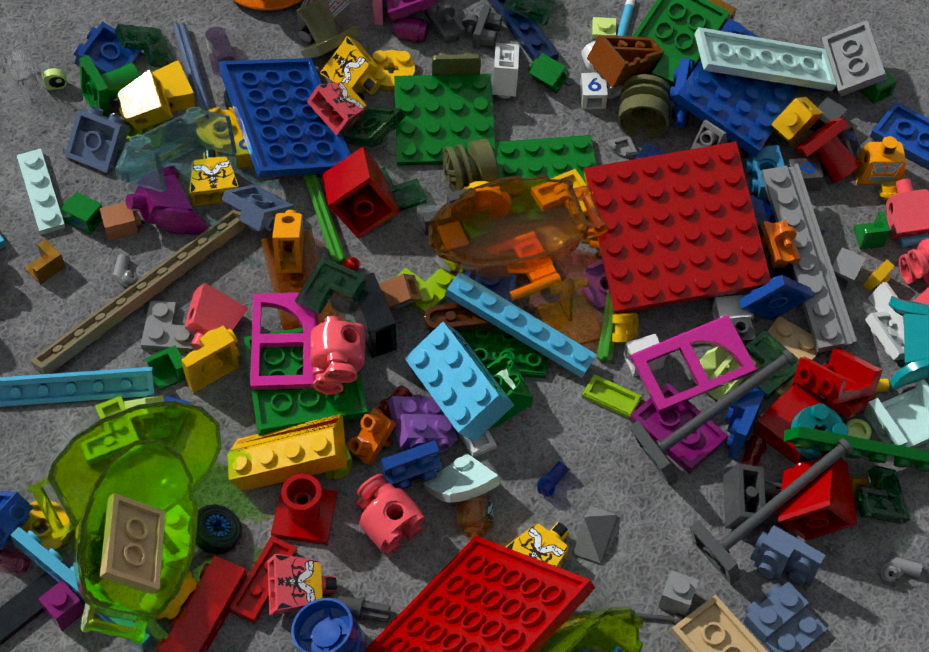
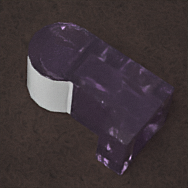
M212 27L208 29L205 33L207 49L211 52L209 59L212 71L216 73L220 72V61H235V55L223 28Z

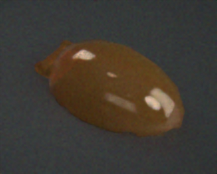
M536 174V177L521 178L519 175L500 178L468 189L460 194L458 200L451 204H448V202L444 204L430 220L427 243L435 255L454 272L496 278L530 274L557 263L576 250L583 239L606 233L608 226L601 219L591 195L593 194L591 186L586 185L573 188L572 181L565 178L562 180L549 179L548 175ZM580 200H583L592 224H589L588 220L586 221L579 203Z

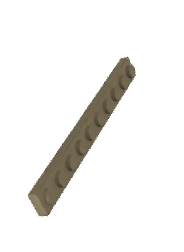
M233 209L32 358L30 362L33 367L42 374L57 372L61 365L81 354L85 347L101 339L105 332L113 326L121 324L125 317L133 311L142 308L145 302L153 296L162 293L169 284L182 278L189 269L202 263L209 254L222 248L225 242L233 236L242 233L248 225L239 220L241 212Z

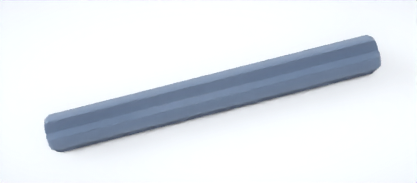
M183 22L180 24L176 23L174 25V32L190 86L194 92L198 113L203 115L211 109L187 26Z

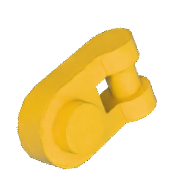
M626 312L612 315V323H615V333H612L613 342H628L637 338L639 331L637 313Z

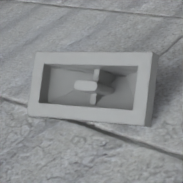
M590 506L583 519L573 555L600 564L617 514Z

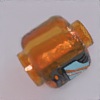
M484 495L460 501L457 505V528L464 532L466 537L486 536V532L493 528V504L489 500L484 499Z

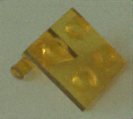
M586 276L573 280L572 278H566L563 282L551 284L550 292L552 295L561 293L559 301L536 307L542 322L580 345L599 341L601 328L585 296L574 297L576 289L588 287Z

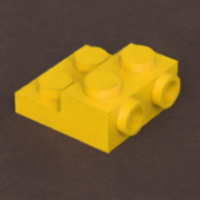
M222 325L217 329L208 331L200 338L201 349L194 350L181 359L187 386L192 393L199 391L239 368L238 358L240 353L235 345L238 343V340L230 328L226 330Z

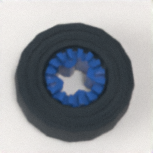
M212 504L206 505L196 512L190 523V534L195 544L205 552L216 555L225 554L234 549L240 540L242 526L239 518L233 511L225 506ZM213 526L218 528L217 534L215 531L213 533Z

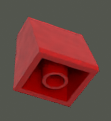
M361 147L323 173L328 206L357 238H361L400 212L378 163L364 147Z
M826 454L821 455L819 459L801 462L794 465L793 468L784 470L781 491ZM840 458L778 509V522L804 540H811L857 525L848 464Z

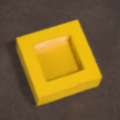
M886 259L875 269L862 286L871 291L882 282H888L891 278L888 273L893 269L894 265Z

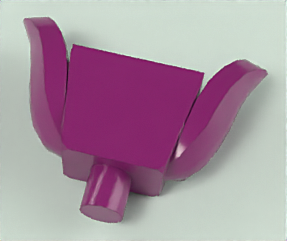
M174 165L147 173L138 182L135 193L126 196V206L128 209H139L145 222L156 224L166 232L200 235L208 229L206 221L192 211L193 208L177 180L179 170Z

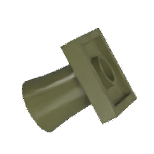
M314 0L296 10L316 42L301 50L304 58L321 56L340 46L347 36L353 39L360 35L357 26L338 30L327 0Z

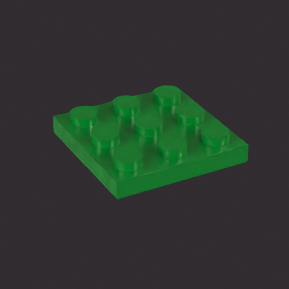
M656 0L633 37L652 38L661 47L664 54L678 60L680 58L694 60L695 69L701 60L695 38L696 30L698 27L721 31L730 17V12L708 0Z

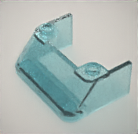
M200 107L189 108L186 110V113L142 135L130 137V141L126 142L115 171L117 179L120 181L164 192L166 191L162 165L197 147L231 155L237 153L230 116L201 110Z

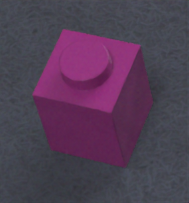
M63 580L38 598L44 612L61 631L65 630L86 613L80 599Z

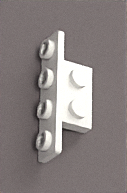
M882 282L868 298L878 312L870 313L865 321L870 326L871 332L884 346L886 353L893 360L905 359L904 317L893 311L888 305L891 296L898 297L887 282Z

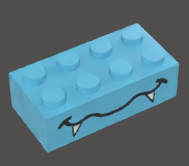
M442 322L405 357L407 363L457 432L473 442L480 438L514 406L513 402L462 335L445 322Z

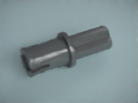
M338 594L334 595V599L343 602L349 608L352 615L357 617V620H361L362 617L387 622L390 618V605L365 601V597L357 599Z

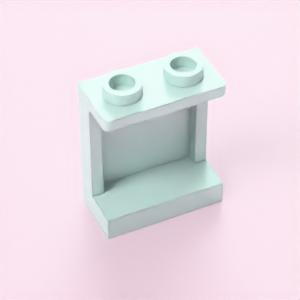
M924 379L918 381L914 389L881 403L876 398L868 402L863 414L882 442L911 448L929 442V385Z

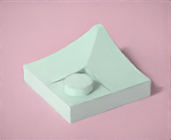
M468 453L457 458L453 463L438 472L436 478L423 482L425 490L430 495L448 503L475 498L501 484L496 473Z

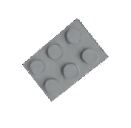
M868 20L822 37L840 96L888 79Z

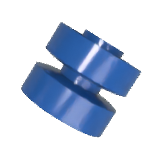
M320 598L306 604L293 620L291 636L299 652H366V638L349 608L337 599Z

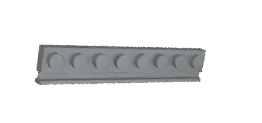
M794 164L792 167L782 166L762 170L761 177L776 223L787 220L788 225L794 227L797 233L794 241L801 259L798 263H789L794 280L810 287L814 295L813 298L802 303L817 352L844 348V346L848 345L855 346L857 339L799 165Z

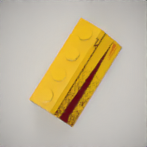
M338 414L263 435L255 434L237 439L227 454L229 481L243 491L282 483L295 474L316 475L346 468L347 457L343 416Z

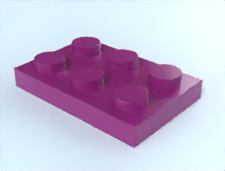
M669 383L661 389L665 399L679 393ZM650 398L631 414L630 421L634 423L638 420L654 442L657 440L661 442L699 415L701 411L691 402L685 401L658 413ZM710 420L670 448L667 453L690 474L727 441L728 435Z

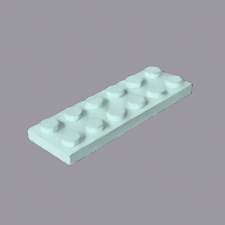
M698 27L695 32L704 71L832 91L837 85L826 49Z

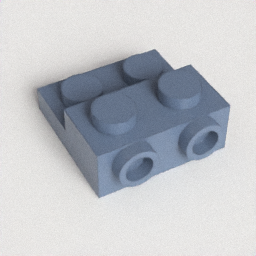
M89 106L88 109H78L65 156L105 173H111L118 149H124L130 125L124 123L125 118L113 114H110V117L104 116V110L97 107Z
M255 184L225 190L222 200L230 204L232 209L241 212L239 220L247 224L249 229L256 232H261L265 229L272 231L274 229L275 215L277 213H284L287 210H293L294 207L293 204Z
M773 525L768 534L765 532L761 534L750 559L755 562L754 566L758 568V572L766 578L779 580L785 572L789 574V578L794 583L799 585L806 584L810 587L826 555Z
M789 581L783 586L779 583L775 584L766 593L768 596L766 600L761 603L757 599L745 610L747 615L743 623L770 652H803L827 631L823 623L807 608L809 602Z

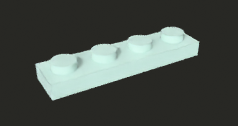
M37 149L17 155L40 235L64 229L65 224L42 150Z

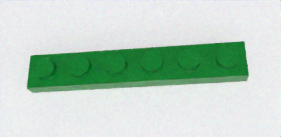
M800 426L785 430L784 442L794 443L795 448L812 449V447L820 448L821 453L828 454L838 445L837 442L844 438L854 450L850 455L845 454L847 458L869 457V461L873 463H886V461L894 462L893 466L908 468L912 465L917 466L918 471L929 472V451Z

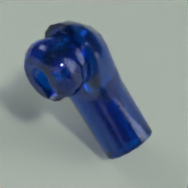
M559 460L546 475L538 480V492L545 497L552 496L556 490L555 486L570 469Z

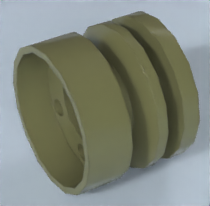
M641 74L632 76L622 84L618 126L627 136L636 137L637 128L647 129L646 138L650 139L657 138L667 131L670 118L671 88L665 80L654 75Z
M486 138L469 141L467 154L461 144H456L454 149L451 146L443 148V172L451 192L462 190L465 186L469 187L470 183L475 181L499 184L495 156Z

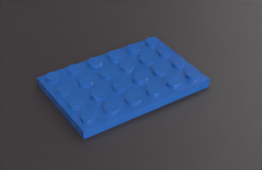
M729 18L721 30L759 37L731 18ZM700 60L674 98V101L702 121L708 120L726 132L728 139L732 142H737L738 146L756 157L774 129L771 124L786 109L799 86L704 71Z
M312 58L220 61L219 71L258 178L323 174L350 156L342 133L336 135L307 103V100L317 86L322 84Z

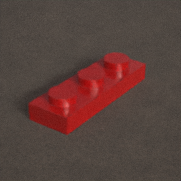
M271 536L228 607L229 612L255 624L269 601L267 560L274 554L295 557L298 552L297 547Z

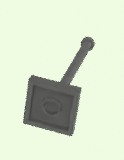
M788 349L782 351V356L661 442L659 440L654 442L638 420L629 426L637 443L669 485L679 479L671 463L665 457L668 454L667 451L788 364L791 366L795 364L796 360Z
M844 438L837 442L838 445L724 539L716 540L699 520L690 527L693 543L730 585L739 580L740 576L738 563L730 556L729 549L845 454L850 455L854 450Z

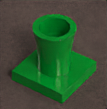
M89 55L79 58L81 93L89 106L104 110L103 115L109 117V100L119 98V91L140 77L138 70L130 62L118 69L100 74Z

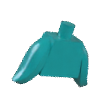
M891 296L888 305L893 311L904 317V353L906 364L890 380L892 389L895 391L905 385L929 378V305Z

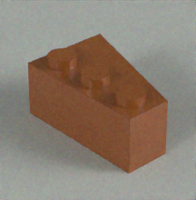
M599 35L587 59L593 65L594 70L600 73L608 84L614 88L622 85L632 76L641 74L651 75L664 51L650 37Z

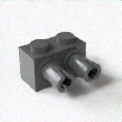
M737 463L723 476L725 528L735 530L766 504L765 498L773 499L779 494L782 483L764 481L763 467ZM778 510L761 523L783 527L778 522Z

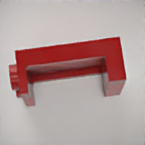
M836 348L832 351L829 364L820 365L807 357H800L793 381L835 404H840L875 395L882 369L841 348Z
M794 382L757 420L753 433L796 465L804 459V456L795 448L794 443L784 442V432L791 429L795 415L806 407L820 403L833 409L839 416L841 413L830 406L818 394Z

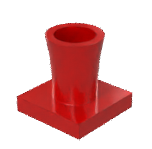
M844 118L831 119L793 147L799 156L808 157L814 152L824 166L832 184L842 180L861 165V162L845 147L837 136L849 127Z
M301 473L289 477L281 486L271 536L279 539L328 545L338 491L322 489L319 481L309 474Z

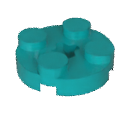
M821 403L800 410L795 415L791 424V429L798 426L811 429L817 427L822 431L848 435V427L842 422L839 415L833 409ZM796 448L800 454L809 460L819 459L821 455L825 454L820 452V448Z

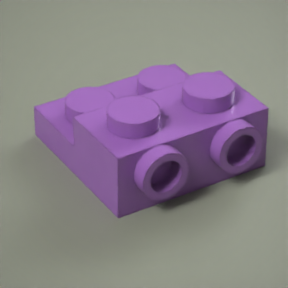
M391 396L388 406L391 418L397 423L394 430L399 449H412L435 440L439 452L450 449L458 439L454 426L433 397Z

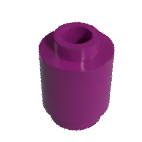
M410 16L403 19H395L393 32L396 33V38L417 43L419 41H426L429 23L424 22L423 19Z

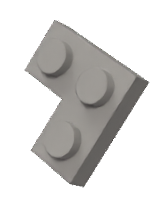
M150 300L141 340L142 349L163 351L176 345L179 352H192L195 350L191 347L195 334L186 330L185 325H173L177 309L176 302Z

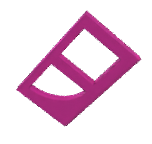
M318 293L253 294L251 390L313 388L315 377L313 376V368L310 363V335L312 329L318 325ZM262 307H272L288 312L299 321L304 333L261 334ZM303 346V375L260 376L261 348Z
M728 315L630 355V359L658 413L755 373L757 370ZM704 343L720 347L732 355L741 368L709 381L691 345ZM680 350L698 386L665 399L647 363Z

